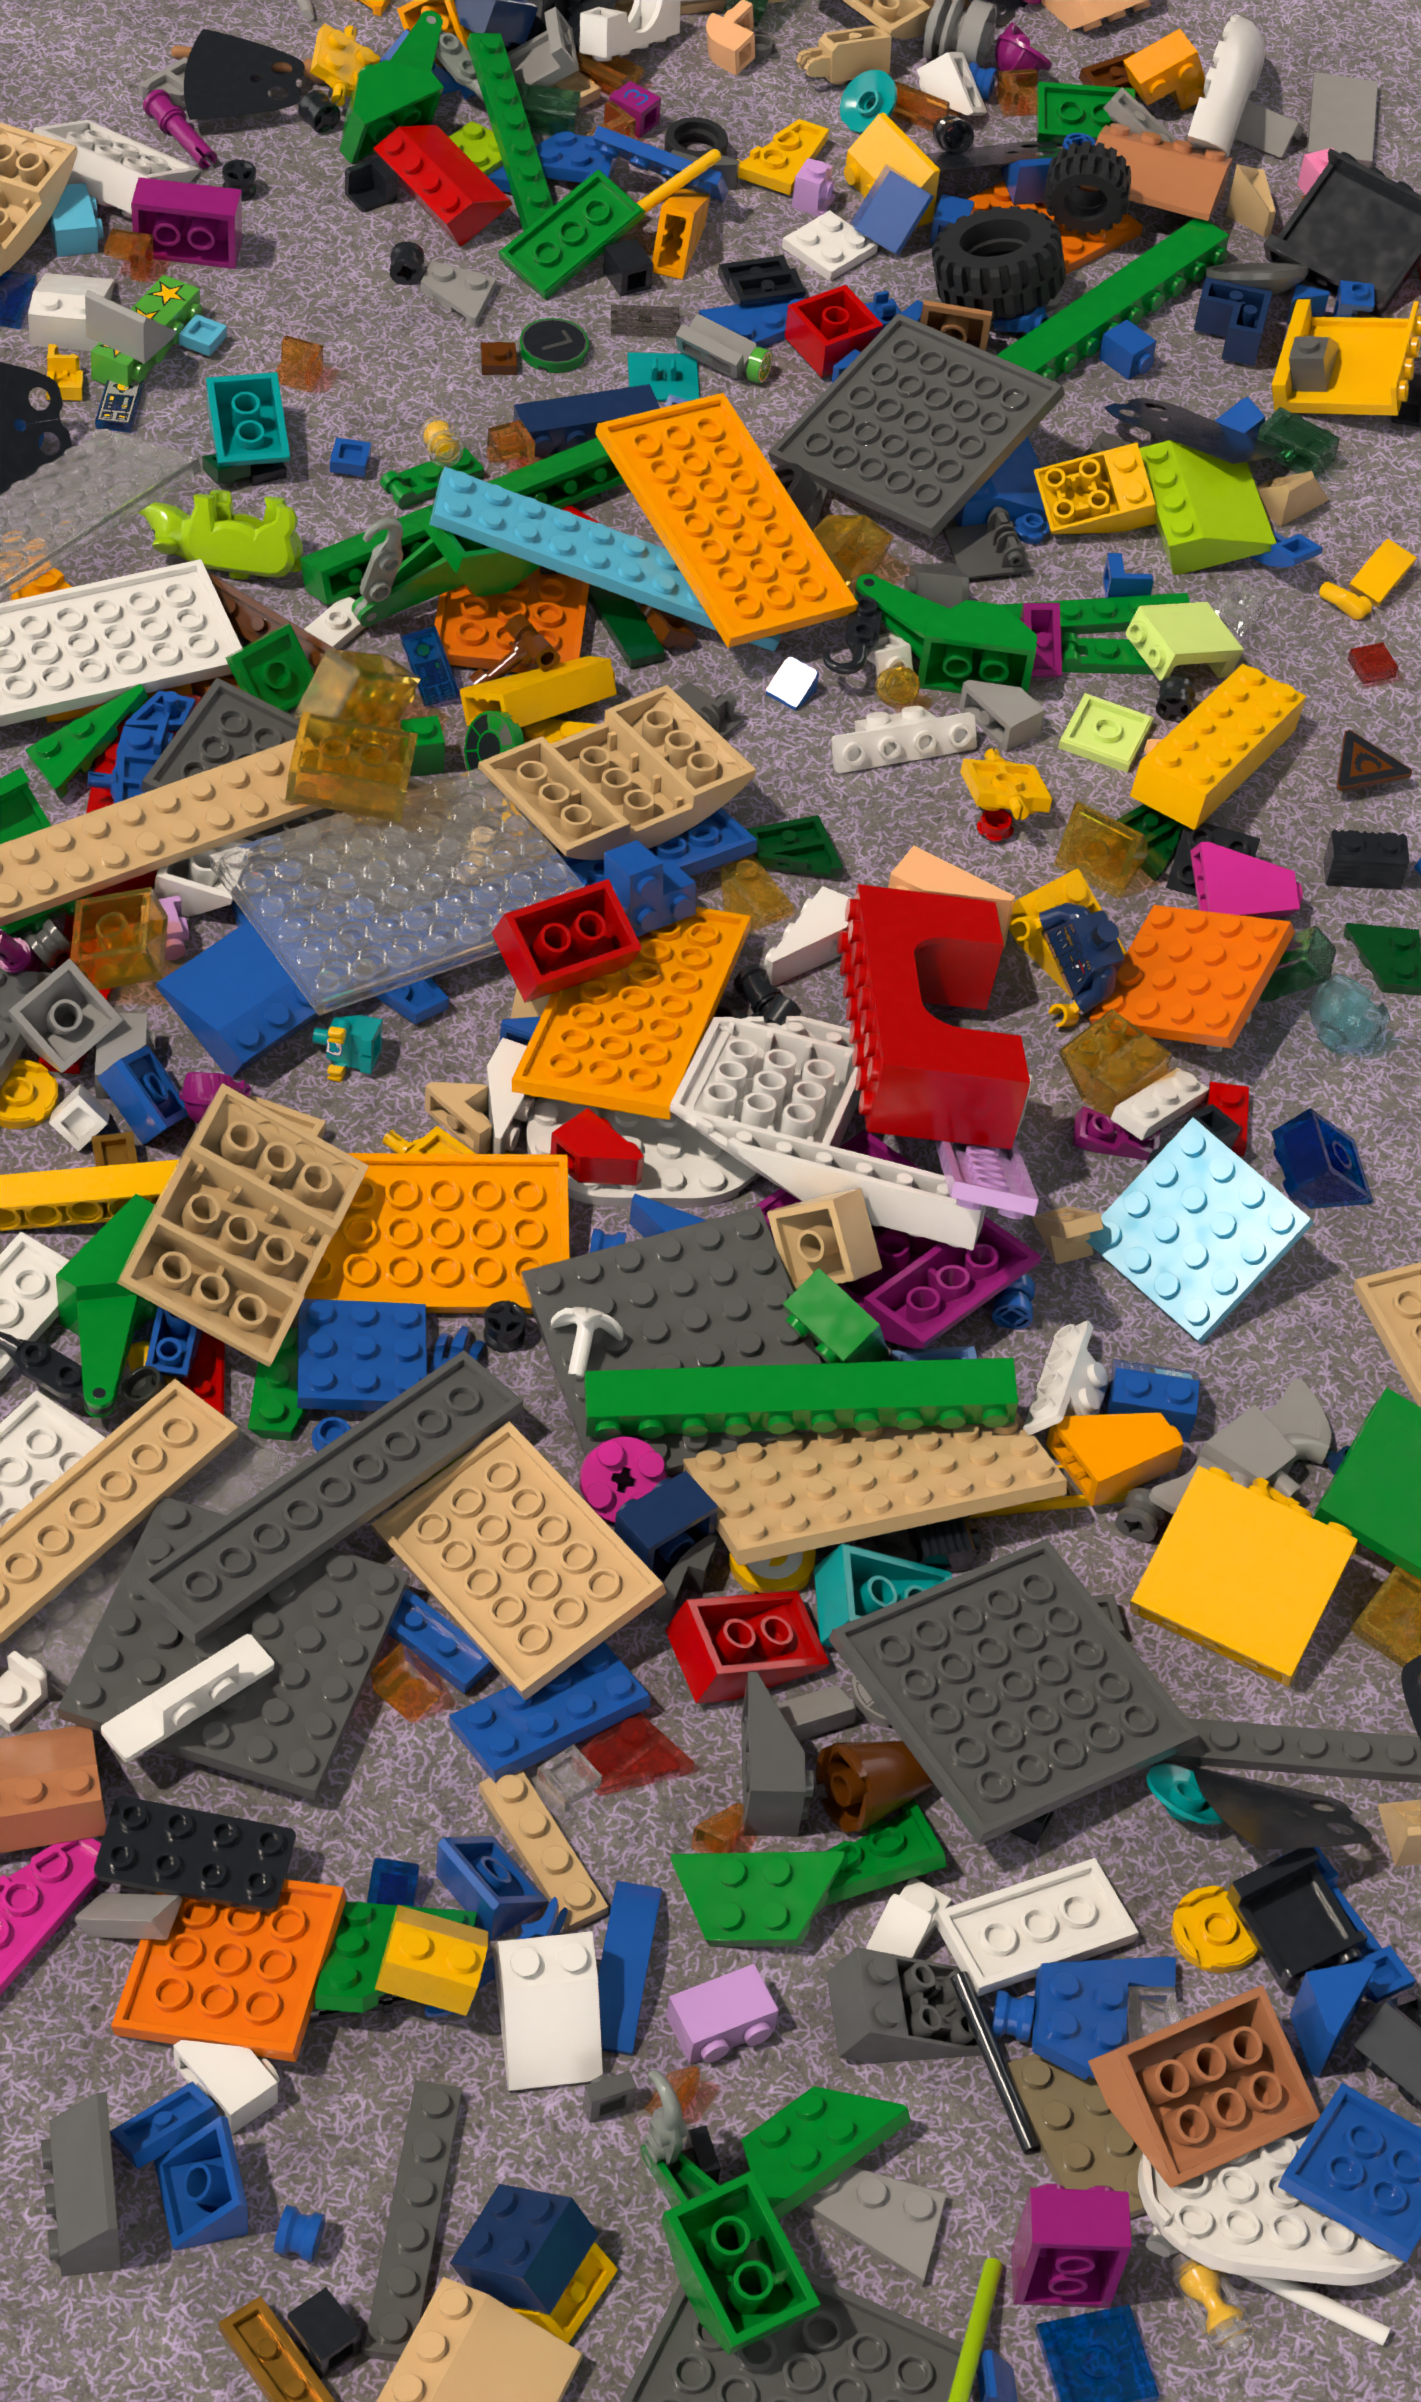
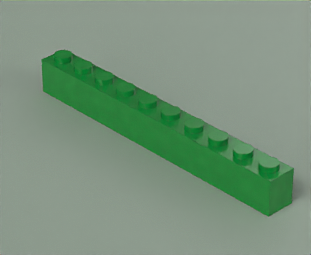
M1194 218L996 356L1054 381L1055 378L1064 372H1071L1076 364L1085 357H1092L1098 348L1101 347L1103 333L1125 320H1129L1136 326L1142 317L1151 311L1156 312L1159 310L1162 304L1172 296H1179L1189 284L1199 282L1204 277L1206 268L1222 265L1228 256L1226 249L1229 234L1208 221Z
M597 437L488 481V483L499 485L504 489L562 509L623 484L625 481ZM434 504L396 519L400 521L403 527V537L401 540L402 562L430 539L421 523L426 509L433 507ZM389 529L377 532L369 542L363 540L365 534L363 532L299 558L306 591L327 605L360 592L361 580L366 572L372 550L378 544L385 541Z
M1014 1358L585 1371L584 1376L586 1437L596 1436L603 1440H610L625 1435H640L643 1438L652 1439L661 1437L664 1434H683L688 1437H700L706 1433L719 1432L740 1436L750 1431H769L773 1434H786L793 1430H813L817 1433H828L835 1429L855 1428L858 1431L868 1432L879 1427H898L902 1430H914L921 1426L936 1425L947 1429H955L967 1424L1001 1427L1007 1423H1014L1018 1408Z

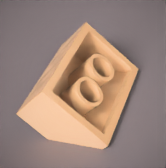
M1041 0L1042 5L1068 28L1073 30L1082 26L1084 32L1102 26L1100 19L1107 17L1108 21L1112 22L1127 16L1125 11L1127 8L1132 7L1134 13L1151 6L1150 0Z

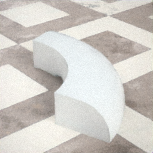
M1235 14L1231 16L1230 21L1227 22L1223 30L1222 37L1224 41H1219L1212 60L1214 66L1209 68L1203 90L1205 96L1204 98L1199 97L1188 133V142L1194 145L1193 148L1206 151L1208 148L1218 149L1225 152V157H1229L1247 100L1251 92L1256 91L1265 58V43L1260 30L1252 21Z

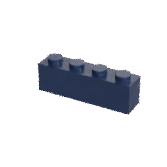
M650 384L514 404L513 432L524 458L543 457L549 454L560 453L597 438L595 432L598 423L659 409L660 406Z

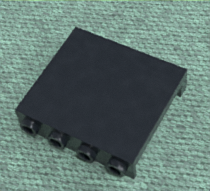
M1330 148L1327 152L1329 163L1278 236L1270 234L1265 241L1266 260L1272 263H1292L1308 266V275L1304 279L1337 296L1340 280L1373 284L1374 309L1368 313L1380 318L1421 260V195L1414 192L1412 187L1405 182L1398 181L1396 183L1387 178L1379 169L1372 166L1368 168L1358 163L1352 155L1346 152L1339 153Z

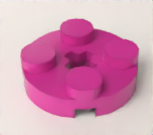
M616 1437L600 1443L587 1454L579 1472V1487L587 1504L603 1520L615 1523L616 1512L625 1502L630 1499L638 1500L651 1492L661 1480L667 1478L664 1468L665 1464L660 1454L656 1453L646 1442L632 1437ZM623 1468L630 1470L629 1477L634 1479L633 1487H626L624 1493L617 1491L618 1484L612 1481L613 1473L620 1474Z

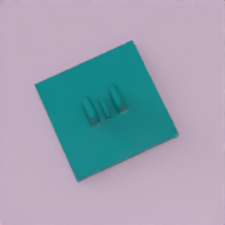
M627 352L629 387L650 384L657 402H666L669 394L688 401L700 399L696 359L686 354Z

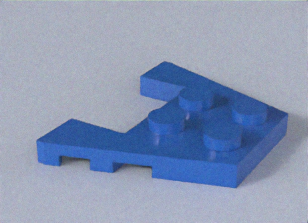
M569 131L558 132L535 146L545 178L582 183L598 169L609 179L611 174H614L617 159L600 153L598 151L599 147L596 146L593 140V136L574 135V133ZM504 166L487 175L501 191L512 193Z
M1168 1956L1041 1963L1036 1972L1032 2052L1085 2081L1088 2076L1095 2079L1088 2061L1126 2044L1128 1993L1169 2003L1175 1994L1176 1958Z

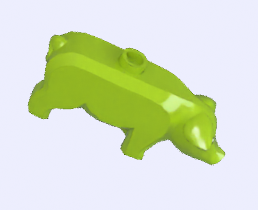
M212 490L210 495H193L195 506L192 515H188L176 506L155 501H148L138 512V514L146 518L153 531L155 540L152 547L162 554H174L189 562L201 559L206 569L229 572L230 578L240 580L248 579L250 575L277 578L283 577L290 571H301L299 558L303 555V544L298 533L295 531L298 526V516H296L292 507L286 505L284 498L264 497L267 508H265L262 521L247 514H234L231 492L225 490Z

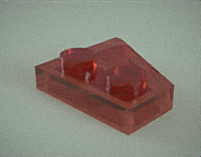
M640 1712L605 1729L573 1755L568 1763V1768L599 1796L621 1791L626 1786L638 1787L654 1783L655 1778L679 1772L680 1776L686 1775L694 1767V1761Z

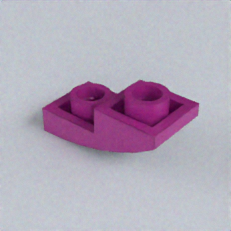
M1082 1106L1075 1115L1072 1145L1095 1153L1148 1160L1151 1152L1159 1148L1161 1129L1142 1141L1111 1120L1110 1116L1088 1107Z

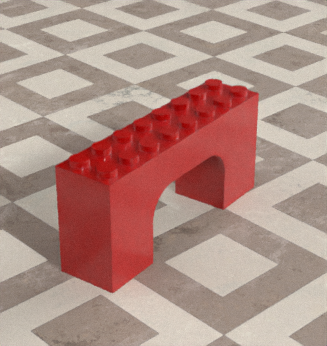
M857 884L854 899L848 898L845 921L848 922L846 931H840L837 954L842 955L840 976L845 977L843 998L849 999L846 1009V1020L852 1021L849 1042L850 1044H855L852 1065L853 1067H858L855 1086L857 1091H861L859 1114L865 1115L867 1132L1012 1149L1030 1086L1022 1036L955 1027L932 1016L923 1005V1003H933L987 1010L1004 947L996 902Z

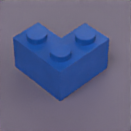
M638 840L604 852V880H610L637 937L696 914V882L671 859L661 862Z

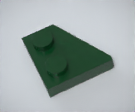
M819 815L747 829L757 839V852L752 855L758 867L835 879L842 878L843 865Z
M1346 923L1344 937L1347 941L1352 940L1360 952L1358 958L1364 967L1372 972L1373 980L1381 992L1421 995L1419 929Z

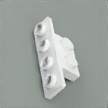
M921 706L905 707L902 709V713L892 715L886 712L870 713L866 715V719L854 721L855 732L835 735L831 739L834 771L838 774L970 751L977 748L974 714L967 712L937 718Z
M1089 1321L1076 1326L1074 1324L1066 1325L1054 1335L1049 1355L1045 1361L1046 1364L1040 1381L1037 1384V1390L1023 1427L1028 1435L1060 1423L1064 1415L1099 1414L1109 1379L1103 1365L1096 1362L1087 1350L1094 1328Z
M246 1634L101 1726V1734L124 1762H130L274 1669V1661L252 1635Z

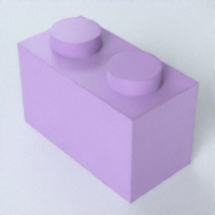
M751 1964L669 1996L666 2018L689 2064L700 2060L710 2063L724 2057L733 2047L747 2043L748 2046H754L767 2040L772 2032L775 2031L779 2010L755 1964Z

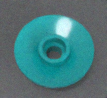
M868 70L856 76L849 83L841 98L840 116L850 130L862 134L878 114L884 112L888 117L891 116L897 101V88L892 77L881 70Z
M1157 1764L1150 1768L1146 1777L1148 1787L1155 1797L1166 1806V1811L1173 1818L1183 1822L1191 1820L1207 1825H1217L1224 1822L1202 1795L1193 1771L1173 1764Z

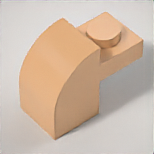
M741 0L732 9H729L724 17L712 13L706 23L707 49L710 59L717 66L734 75H738L755 58L754 32H752L754 29L752 3Z

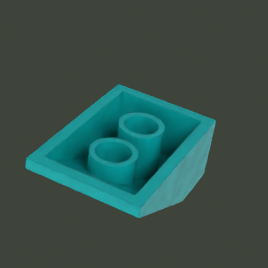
M277 372L206 377L207 412L218 467L290 462V451Z
M842 1543L814 1567L820 1642L822 1645L834 1648L829 1641L832 1629L952 1579V1572Z

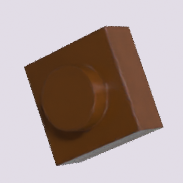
M515 342L480 343L482 375H517Z

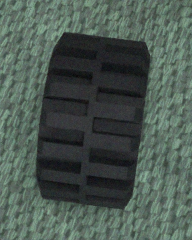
M1083 141V144L1080 146L1073 143L1069 145L1068 150L1062 148L1058 151L1057 157L1052 158L1047 173L1044 205H1047L1046 211L1048 215L1054 216V222L1058 226L1063 224L1065 225V230L1069 232L1077 230L1079 231L1078 234L1086 235V232H1092L1095 235L1100 234L1101 229H1104L1106 232L1113 228V223L1119 224L1122 221L1123 215H1126L1132 179L1130 166H1126L1124 156H1117V150L1113 147L1106 149L1103 143L1097 142V145H1090V141ZM1090 185L1100 190L1092 192L1083 191L1076 186Z

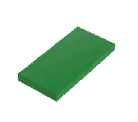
M598 169L498 252L499 259L537 294L547 299L602 254L605 246L614 244L644 219L645 210Z

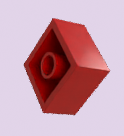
M845 284L788 305L784 337L821 378L832 375L834 365L854 349L862 352L883 330L884 325Z

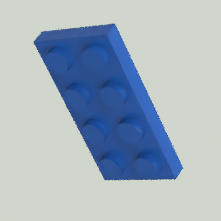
M603 1641L526 1701L511 1685L449 1715L450 1726L491 1779L497 1783L505 1775H513L651 1707L650 1694Z

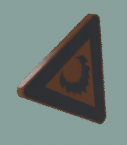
M1351 730L1345 731L1336 785L1337 790L1343 792L1411 777V768Z

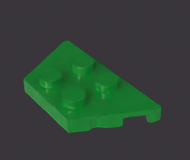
M845 1851L671 1854V1862L709 1946L775 1947L801 1946L811 1929L813 1917L822 1910L829 1898L827 1891L839 1870L844 1872L847 1867L848 1857Z
M813 2086L743 2137L741 2141L749 2169L753 2171L777 2220H780L910 2123L911 2119L908 2108L903 2104Z

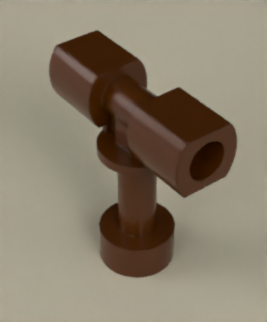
M520 613L510 618L504 627L514 639V642H509L513 650L486 673L479 668L469 678L474 685L503 678L522 661L529 666L531 660L543 672L554 668L561 657L552 645Z

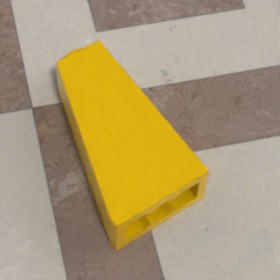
M586 656L558 663L554 668L546 672L539 668L459 689L467 726H470L478 714L491 710L508 712L512 716L510 718L513 723L519 724L521 728L617 695L615 672L611 665V659Z

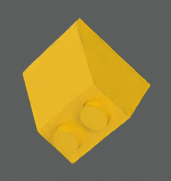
M398 1905L375 1990L466 2016L478 1989L488 1949V1931Z

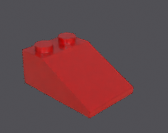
M798 1590L687 1599L665 1629L696 1704L732 1701L744 1697L748 1672H757L768 1689L826 1669L830 1664Z

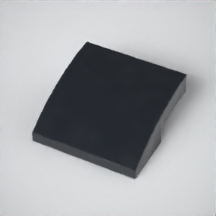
M784 255L719 264L718 276L730 298L739 306L805 297L806 291L795 268H789Z

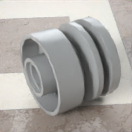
M936 0L925 26L923 56L933 60L937 53H939L940 57L947 52L955 50L956 52H963L968 66L971 62L978 63L981 68L991 49L995 35L996 5L981 0H973L967 12H964V0H953V2L952 0Z

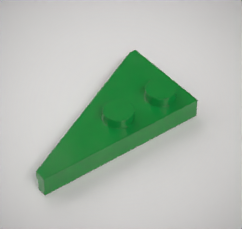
M141 684L25 749L33 765L59 799L68 794L69 791L66 784L77 772L85 774L92 766L94 759L100 756L119 735L116 727L127 714L132 716L148 699L146 691Z

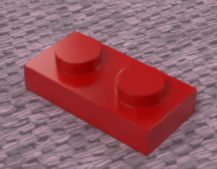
M1210 1081L1207 1106L1214 1104L1241 1127L1231 1150L1238 1156H1244L1247 1148L1249 1087Z

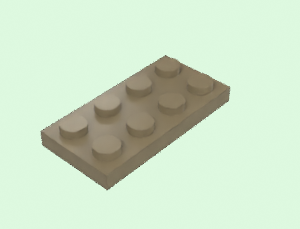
M1037 2054L1006 2063L1040 2143L1039 2149L1056 2184L1062 2185L1066 2189L1087 2190L1094 2186H1108L1115 2191L1129 2192L1130 2219L1147 2214L1138 2187V2169L1143 2152L1108 2108L1096 2079L1088 2076L1085 2081Z

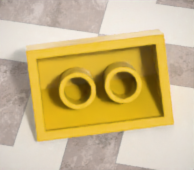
M884 112L878 114L847 151L846 166L844 168L845 179L865 199L885 164L890 165L934 196L916 228L933 222L940 169Z

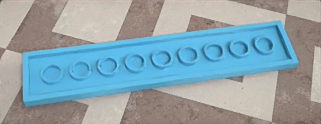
M444 467L439 479L429 525L716 630L666 548L606 527L601 523H595L579 517L569 511L539 502L534 498L504 489L499 485L469 476L464 472ZM781 634L748 643L774 652L780 642Z

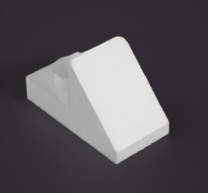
M914 1877L910 1878L900 1895L894 1893L891 1896L866 1949L916 1959L936 1928L933 1922L936 1912L950 1907L952 1899Z

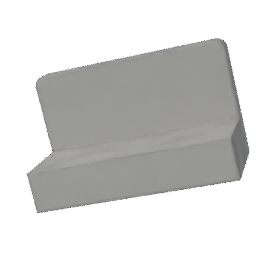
M1247 100L1234 139L1282 159L1292 139L1299 140L1304 128L1295 120Z
M699 314L695 316L689 327L682 324L675 335L678 351L735 379L740 377L752 351L756 348L755 342Z

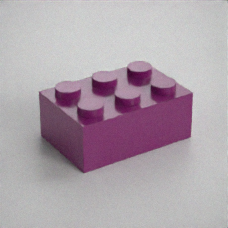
M138 177L131 202L133 257L236 269L242 245L241 189Z
M1044 2184L1038 2188L1030 2187L1011 2248L1013 2304L1110 2308L1132 2248L1129 2192L1115 2191L1108 2186H1094L1087 2190L1066 2189L1059 2184Z

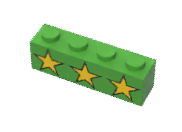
M163 275L131 310L175 330L174 338L145 364L99 342L91 350V379L105 385L110 380L129 387L133 381L143 382L147 373L154 365L164 359L166 352L174 344L179 343V333L196 314L202 315L203 308L200 304V289Z

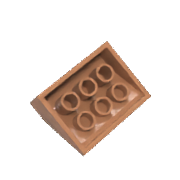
M1112 123L1110 126L1105 125L1095 145H1097V142L1105 144L1104 148L1106 149L1113 147L1117 150V156L1123 155L1126 159V166H1130L1132 178L1129 201L1205 221L1210 219L1224 195L1233 158L1225 157V152L1218 149L1208 148L1206 151L1195 149L1192 143L1183 140H1175L1174 143L1164 141L1156 133L1142 132V135L1129 131V127L1122 124ZM1090 185L1079 186L1080 188L1088 189L1091 191L1100 190Z
M76 1725L0 1738V1853L92 1838L105 1834L107 1825L92 1729Z
M1263 1985L1231 1997L1088 2061L1108 2108L1169 2188L1176 2187L1313 2123L1321 2116Z

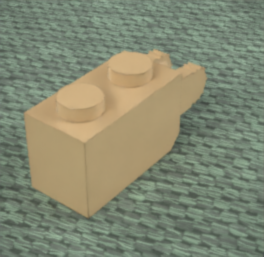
M877 25L826 32L819 39L818 47L801 50L795 60L798 67L803 70L805 69L806 74L811 78L825 77L830 83L836 85L846 84L848 80H853L856 76L868 70H881L890 74L892 37Z

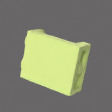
M1208 602L1139 606L1126 631L1127 638L1159 681L1169 678L1174 667L1177 665L1207 663L1218 678L1228 677L1233 672L1244 651L1243 647Z

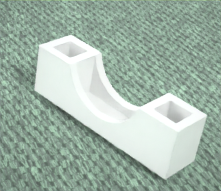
M634 0L628 17L626 12L602 7L580 13L579 53L592 55V59L595 61H610L612 56L630 54L632 49L648 48L649 43L667 41V37L680 33L681 0Z

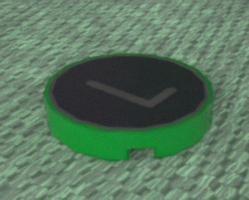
M557 318L539 319L528 324L521 332L519 351L522 359L529 366L537 370L539 366L547 368L548 373L569 372L580 367L584 363L589 347V340L584 330L577 324Z

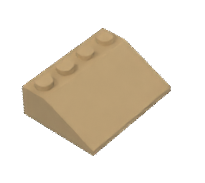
M443 2277L376 2402H561L583 2355L582 2352L492 2296Z

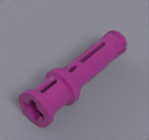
M157 89L148 94L143 102V110L148 116L154 117L158 121L159 129L163 133L172 134L201 169L211 167L205 160L206 156L215 164L217 161L216 152L186 122L184 110L172 104L171 97L167 91Z
M0 928V967L9 973H20L22 971L40 972L42 960L23 939L18 937L12 938Z

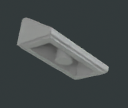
M838 1685L776 1703L798 1741L854 1725L856 1716L854 1703Z
M101 1893L77 1914L75 1922L89 1937L167 1940L182 1898L180 1895Z

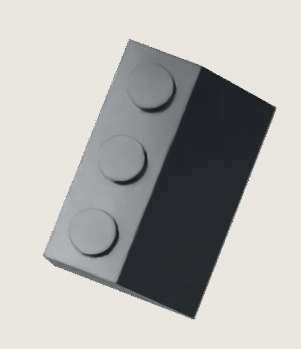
M1414 1992L1386 2001L1353 2046L1363 2053L1361 2058L1368 2067L1379 2074H1388L1399 2084L1397 2087L1398 2091L1413 2104L1421 2105V1998Z

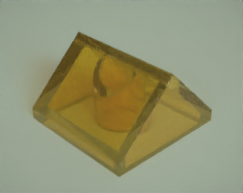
M1077 801L1074 803L1054 866L1067 873L1079 868L1087 883L1120 899L1128 889L1149 851L1144 834Z

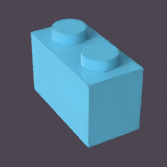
M86 183L66 185L59 203L48 221L57 257L98 253V240L104 238L101 218L95 219V217H98L95 196L89 197Z

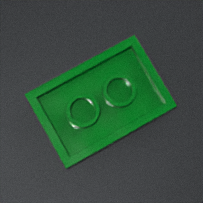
M1038 82L1036 89V141L1063 144L1064 138L1071 133H1084L1091 136L1096 142L1105 125L1110 126V124L1115 123L1103 108L1120 88ZM1123 88L1135 99V89Z

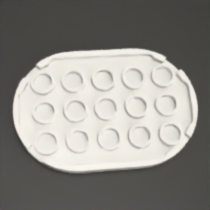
M540 1097L536 1101L534 1108H532L527 1122L526 1147L528 1154H550L552 1132L586 1108H589L599 1118L606 1119L619 1135L626 1141L637 1145L644 1155L642 1182L636 1186L578 1183L568 1174V1197L587 1204L631 1206L634 1194H638L670 1207L709 1206L738 1196L740 1190L749 1185L753 1180L756 1181L760 1174L742 1164L674 1113L671 1119L667 1120Z
M1317 2121L1173 2188H1169L1147 2157L1142 2154L1138 2169V2187L1147 2215L1170 2244L1208 2269L1244 2276L1352 2286L1383 2279L1399 2269L1404 2263L1403 2260L1278 2187L1282 2175Z

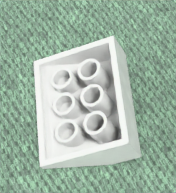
M89 120L35 127L33 132L76 146L78 153L67 185L86 183L88 194L95 196L97 204L106 207L115 206L122 209V214L129 218H132L131 202L138 177L189 183L200 171L199 168Z

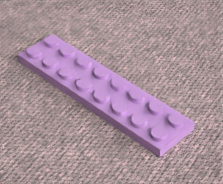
M934 1140L950 1198L957 1199L956 1204L958 1206L972 1210H981L982 1205L999 1208L998 1214L1013 1219H1023L1024 1214L1035 1216L1039 1199L1016 1140H1014L1012 1149Z

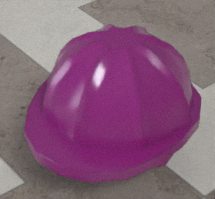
M1012 22L1003 34L997 37L995 48L996 62L1001 72L1006 74V76L1014 79H1027L1038 73L1040 69H1051L1052 63L1050 60L1030 47V39L1015 23Z
M188 1072L184 1079L183 1088L179 1092V1099L184 1101L188 1115L195 1123L199 1124L222 1083L248 1098L251 1096L250 1085L245 1084V1080L234 1082L232 1077L226 1074Z

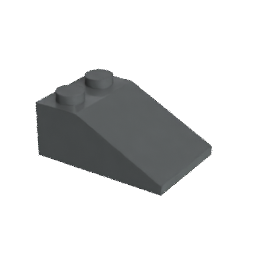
M748 1672L741 1714L743 1836L798 1837L800 1822L808 1821L809 1798L813 1797L814 1788L813 1770H805V1752L757 1672Z

